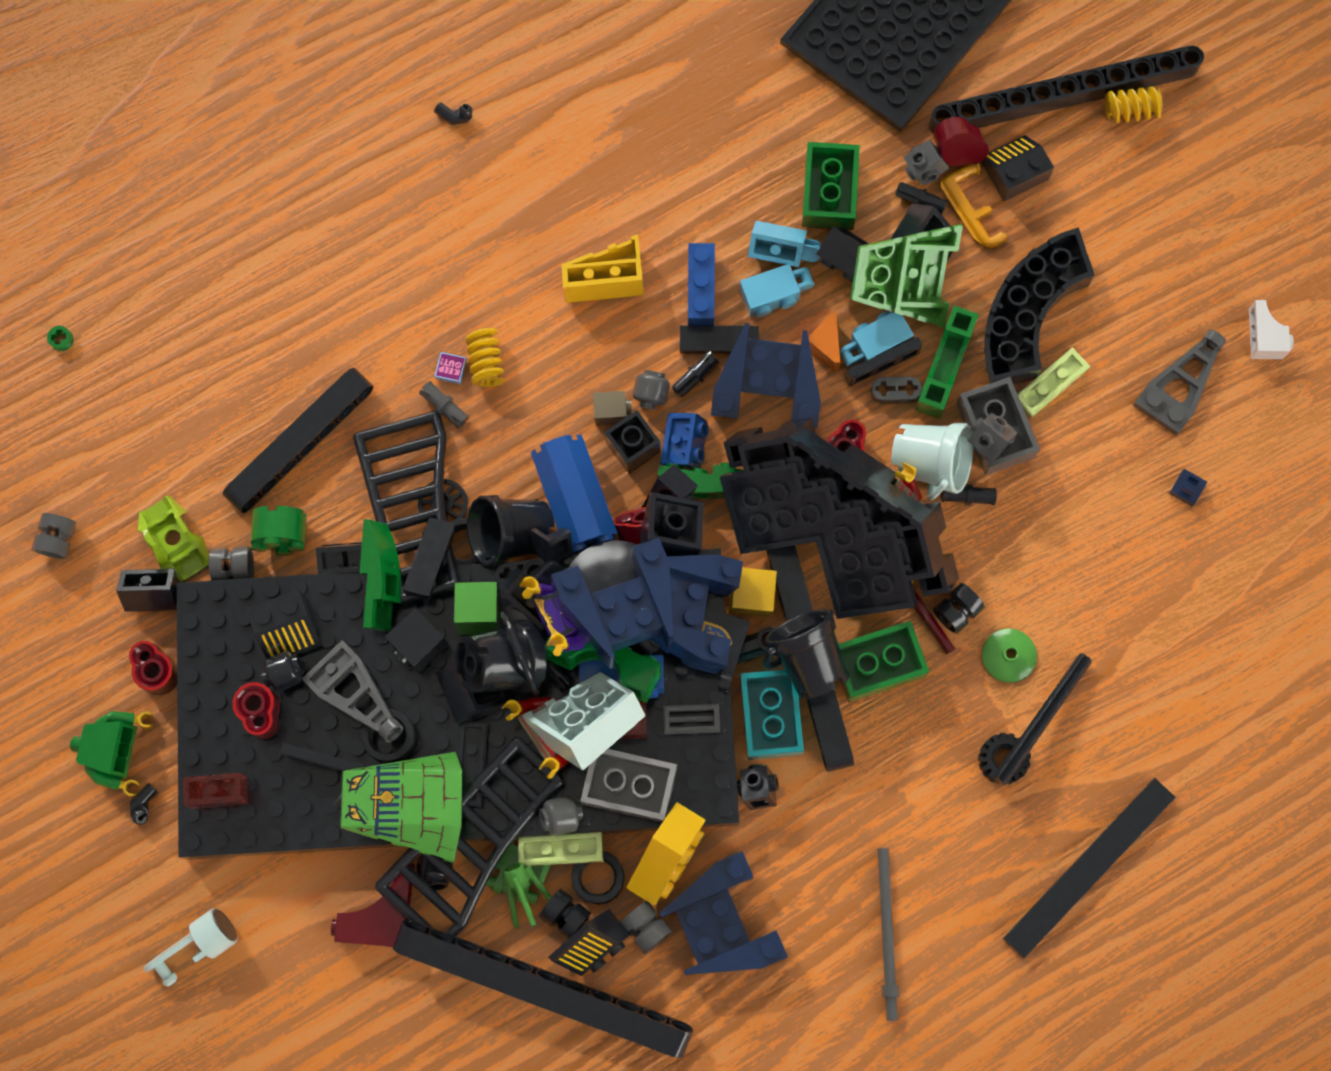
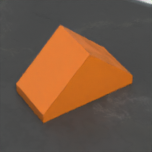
M831 312L808 338L811 353L833 371H837L840 367L836 312Z

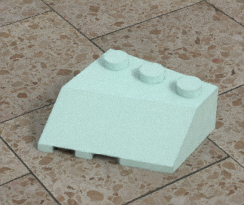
M601 672L572 687L569 695L558 701H555L553 698L545 702L546 708L535 714L529 711L522 715L524 720L551 750L581 770L592 764L595 759L646 716L633 691Z

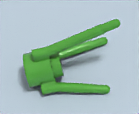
M523 862L515 863L504 869V876L502 877L506 886L514 928L519 927L513 895L514 890V892L519 894L530 925L535 927L536 922L524 889L530 885L529 880L531 879L548 901L552 896L535 876L531 866L525 867Z

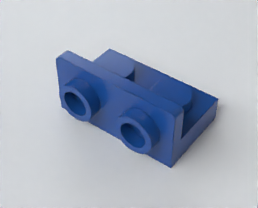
M668 413L660 464L665 466L667 463H673L681 467H689L690 469H701V463H703L705 458V438L709 432L707 420L697 413Z

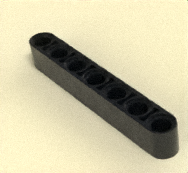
M356 368L346 371L225 487L222 493L223 496L240 513L243 514L249 511L370 395L374 386Z

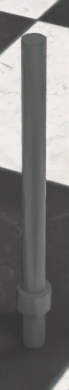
M889 848L878 849L885 981V986H882V997L886 1001V1020L894 1021L898 1020L897 997L900 996L895 974Z

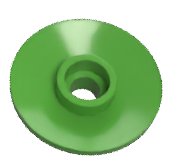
M998 630L990 635L984 643L982 649L983 665L992 677L1001 682L1014 683L1021 681L1033 671L1036 665L1037 652L1034 643L1025 633L1019 630ZM1008 649L1013 650L1016 654L1015 658H1008L1006 651Z

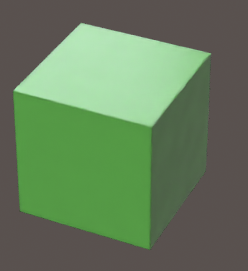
M497 582L455 583L454 624L458 634L477 635L500 629L501 594Z

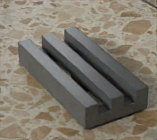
M719 704L663 706L664 735L720 733ZM714 711V716L669 717V712ZM714 722V726L670 727L669 724Z

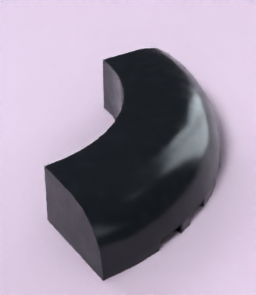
M1079 227L1062 232L1048 239L1047 242L1036 249L1031 250L1009 272L993 300L985 330L984 353L990 383L1010 377L1013 384L1036 379L1042 370L1039 357V332L1044 318L1061 299L1079 289L1088 287L1095 276Z

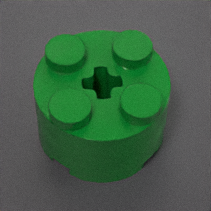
M268 506L253 509L250 539L251 550L257 552L275 550V555L289 556L291 555V550L303 551L306 542L307 514H304V511L288 506H277L276 510L268 511Z

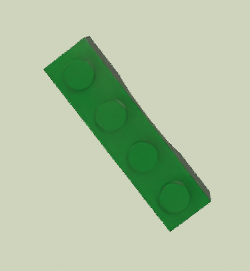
M953 306L918 400L916 411L938 419L941 418L979 314Z
M548 641L545 644L547 660L569 670L586 661L596 660L604 662L589 642H587L582 650L563 651L559 656L553 654L554 646H547ZM630 647L613 651L615 655L614 669L620 676V684L633 691L638 700L647 703L661 677L660 663L648 654L640 655L633 652Z

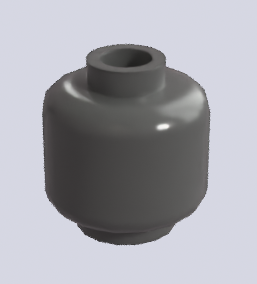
M645 370L644 373L638 374L636 377L633 398L640 401L639 407L655 410L656 405H664L666 403L670 382L663 373Z
M562 796L545 801L543 808L539 810V817L543 830L549 831L553 836H558L576 831L579 826V820L583 819L581 805L575 803L570 796Z

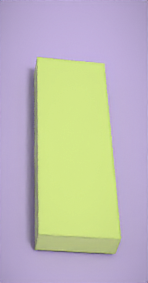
M1073 347L1017 394L1024 412L1030 419L1091 367Z
M602 832L562 834L558 836L518 837V863L523 862L525 866L603 862Z

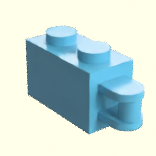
M755 221L747 257L799 267L801 260L809 262L819 260L820 256L816 254L821 247V243L817 240L807 239V231Z
M790 264L740 280L739 290L750 318L756 315L757 317H764L769 315L774 309L780 307L787 309L794 306L799 301L800 292L812 288L815 284L808 267L792 271ZM801 278L802 283L797 284L795 279Z
M885 311L876 318L875 322L869 325L863 323L853 330L851 343L839 350L840 356L846 366L850 368L912 340L914 334L902 315ZM853 350H856L858 354L855 357L851 353Z

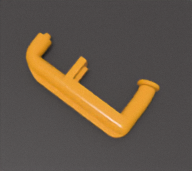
M979 163L965 165L944 177L940 182V188L972 239L987 248L998 247L1007 242V233L999 232L990 238L979 221L990 215L992 208L989 205L974 211L957 184L969 176L981 174Z

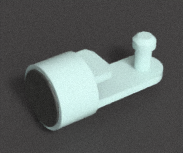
M212 908L189 925L190 933L148 962L143 967L144 971L147 973L154 968L162 978V984L170 986L176 982L177 975L175 972L172 973L164 961L193 940L200 949L192 957L195 963L205 956L214 959L237 943L236 930L222 911Z

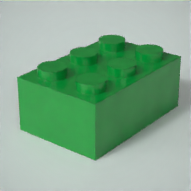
M807 143L801 227L832 229V227L842 226L847 230H854L860 145Z
M911 620L839 643L845 664L850 673V678L844 684L841 680L848 703L925 678L929 674V669Z

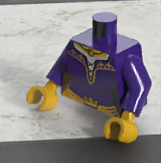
M530 576L525 577L520 583V587H526L522 596L525 599H530L534 594L536 597L534 598L536 611L550 637L547 646L555 647L553 654L559 656L563 651L582 650L588 641L581 636L575 625L561 612L551 585L540 584L535 578Z

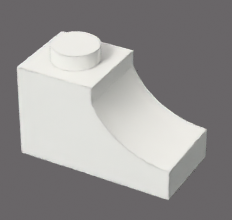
M1255 300L1249 308L1251 359H1284L1293 349L1294 343L1293 335H1289V326H1283L1272 317L1266 300Z

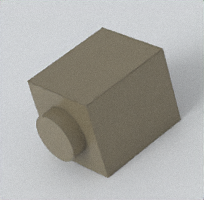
M625 391L593 393L596 426L615 425L626 418L627 415L632 414L631 399H626Z

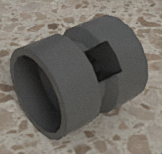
M42 513L38 525L41 533L35 535L31 550L45 556L66 559L70 547L67 539L73 536L76 522L63 516ZM53 531V532L59 533V535H58V536L51 535V532Z
M234 547L232 551H229L228 548L211 549L209 553L211 580L254 578V557L251 547Z
M648 901L643 902L621 921V924L629 934L636 937L634 942L643 954L650 951L672 932L663 919L656 918L657 912Z

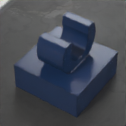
M1183 469L1169 494L1193 507L1207 481Z

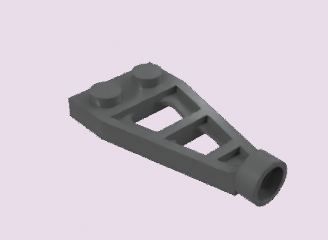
M1208 330L1199 343L1149 382L1133 406L1177 436L1194 414L1218 351L1224 346L1226 339L1220 333ZM1192 358L1203 364V369L1197 379L1182 370L1184 365ZM1175 378H1179L1189 385L1186 400L1181 403L1164 392V386Z
M343 640L302 678L320 699L376 731L385 742H392L401 734L403 726L392 716L364 662ZM350 673H353L360 683V688L350 698H344L335 692V688ZM369 694L377 707L366 716L357 710L355 706Z

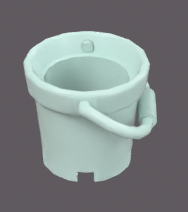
M953 423L949 426L902 424L899 428L905 429L903 435H895L892 447V465H898L899 472L903 471V462L915 467L917 471L914 479L929 484L927 487V500L929 501L938 497L943 490L954 494L961 492L967 483L973 461L974 447L968 442V439L973 434L970 430L971 427L967 423Z

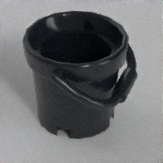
M821 609L801 614L777 626L765 638L768 650L763 659V667L772 669L782 665L800 698H803L804 693L807 699L822 696L837 689L834 683L839 678H841L843 684L850 678V673L834 632L836 624L833 610ZM773 655L777 656L776 660L771 661Z
M502 611L501 617L504 622L502 628L477 635L465 636L463 639L466 641L458 643L455 653V667L457 673H464L467 681H461V684L468 692L512 690L520 693L532 692L534 696L539 695V688L545 679L547 671V651L541 634L531 622L526 620L511 622L507 611Z

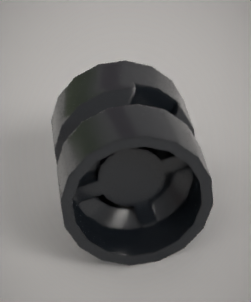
M964 583L958 584L949 593L950 599L944 598L933 608V612L939 621L954 634H958L968 625V618L974 619L985 609V605L979 596Z
M560 888L545 905L538 917L550 927L556 925L557 932L568 940L583 927L592 913L580 903L574 905L573 898Z

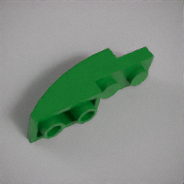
M720 463V465L714 464L712 474H707L708 471L704 469L692 468V471L681 469L680 465L675 464L698 485L693 494L695 499L725 498L720 476L743 471V469H737L736 467L730 468L729 463ZM674 464L659 465L657 478Z
M364 519L359 573L367 575L363 628L387 632L391 631L393 604L401 603L399 558L388 525Z

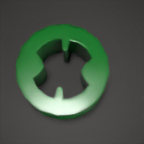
M55 326L48 332L47 341L57 351H65L73 345L74 337L64 326ZM60 333L66 337V339L61 340V344L55 341V338H58Z

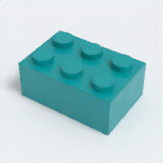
M786 671L740 673L747 760L802 756L804 746L799 696Z

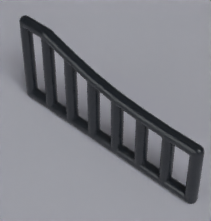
M432 411L360 431L353 435L375 521L387 524L390 532L428 522L429 518L447 522L444 503V466L447 435L440 414ZM428 423L433 425L435 435L371 453L367 451L365 441ZM436 446L435 459L374 476L372 463ZM434 470L433 484L380 498L377 486ZM433 495L434 509L387 522L384 509ZM422 537L396 544L397 554L400 555L418 550ZM451 545L442 568L446 567L449 580L436 584L431 597L455 590V583H461ZM411 566L400 569L401 603L399 604L401 605L423 599L404 594L403 579L407 578Z
M521 737L513 738L462 792L461 814L496 846L486 861L459 836L457 849L481 871L474 886L472 887L443 858L420 853L467 897L461 914L408 866L419 855L418 850L409 848L376 882L375 889L408 920L432 927L389 887L400 874L454 923L446 933L457 937L466 928L492 872L506 850L544 805V802L549 800L564 784V778L556 772L553 778L549 779L550 782L538 793L506 763L518 750L544 776L547 777L551 772V769L548 767L539 769L544 759ZM498 771L531 801L521 814L487 784ZM478 791L513 823L503 837L467 804Z

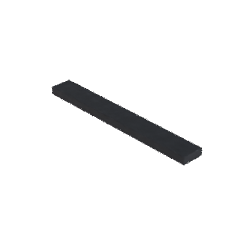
M1153 778L1002 939L1022 958H1025L1176 797L1156 778Z

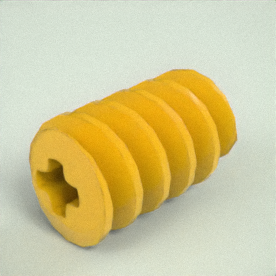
M1148 87L1147 90L1138 88L1136 92L1133 89H1128L1126 94L1123 90H1118L1116 94L1113 91H1109L1105 95L1106 119L1109 121L1110 117H1113L1115 124L1119 123L1121 116L1124 117L1125 122H1129L1132 114L1136 121H1140L1141 113H1144L1146 120H1150L1151 112H1154L1156 119L1161 117L1162 97L1159 88Z
M495 328L473 331L465 339L468 345L467 353L470 355L468 358V362L471 365L470 373L473 375L471 382L478 387H497L505 382L504 378L497 377L504 373V369L496 368V366L502 364V359L494 358V356L501 353V349L493 348V346L499 344V339L491 338L498 334V330Z

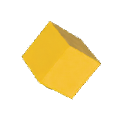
M742 567L739 588L729 595L728 613L769 617L774 610L777 571Z

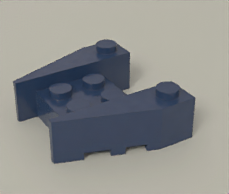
M745 323L714 387L711 415L738 418L741 392L794 398L791 421L812 417L814 428H817L821 400L807 330H803L801 345L750 339L748 338L750 323Z
M659 538L632 547L631 560L638 578L598 592L589 593L579 565L551 575V587L561 612L575 625L581 636L587 639L597 651L598 656L610 669L614 668L615 655L613 651L661 634L667 648L672 647L674 635L670 564Z
M718 554L667 557L670 564L674 635L672 647L667 648L662 634L650 638V640L658 644L661 650L666 653H672L680 658L681 662L688 667L716 674L728 664L731 639L702 631L708 592L727 597L738 589L743 561Z
M743 851L716 862L660 912L661 918L674 913L677 914L697 961V965L684 970L685 975L762 969L788 957L777 930L751 942L749 941L729 894V889L754 878Z

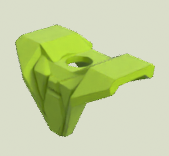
M166 495L163 500L147 510L139 512L138 533L144 534L143 538L154 551L160 568L175 569L179 581L183 582L209 566V553L204 539L192 533L182 518L187 511L173 498ZM170 531H178L180 533L181 539L176 545H169L166 542V535Z

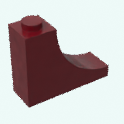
M411 862L408 866L414 870L415 864ZM400 874L390 888L410 905L413 885ZM382 896L377 902L362 910L337 913V919L332 920L331 936H335L334 942L393 947L402 921L408 919Z

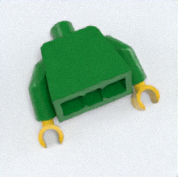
M110 711L96 719L95 723L86 724L83 727L82 735L74 736L71 739L70 749L73 752H77V763L85 766V773L94 783L114 790H118V788L123 789V792L128 796L137 795L128 791V785L130 783L141 785V783L137 780L123 781L121 779L127 778L137 732V726L133 724H139L144 730H151L154 726L142 724V721L145 717L154 718L152 713L145 711L140 713L139 716H134V713Z

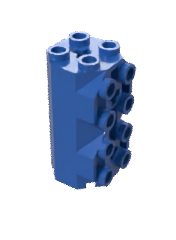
M582 434L576 435L577 440H572L571 435H565L544 442L540 445L542 451L536 453L535 449L531 451L557 530L565 527L571 531L573 554L581 553L592 545L618 539L615 525Z

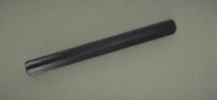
M1083 653L1076 657L994 774L993 778L1001 785H1006L1092 663L1091 658Z

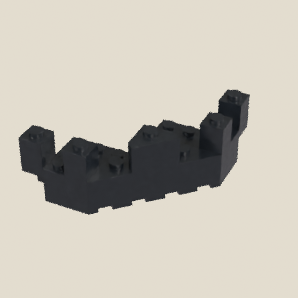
M812 417L788 421L777 430L764 433L762 427L737 431L723 442L730 468L740 466L744 468L743 471L720 476L740 554L817 542L837 619L915 607L917 600L912 580H919L923 596L948 593L958 581L959 576L953 553L943 554L939 536L946 528L941 503L921 504L892 485L896 478V472L852 444L843 453L816 435Z

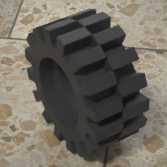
M1000 733L999 735H994L981 747L980 754L978 755V760H980L979 768L983 770L985 777L990 778L989 781L997 782L993 778L999 768L994 761L995 752L1001 748L1011 751L1019 738L1014 737L1015 734ZM1028 753L1007 784L1018 781L1027 773V769L1031 764L1029 762L1031 753Z

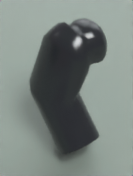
M440 102L434 109L435 114L451 125L467 123L471 120L473 112L472 107L468 104H463L459 109L452 110Z
M150 783L130 801V817L138 825L147 822L149 817L148 802L158 793Z

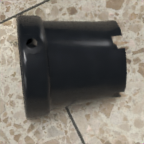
M481 495L472 502L467 517V537L476 560L483 566L492 567L501 565L511 558L533 554L530 530L536 528L545 535H548L549 528L555 527L553 514L545 501H538L539 499H501L498 495Z

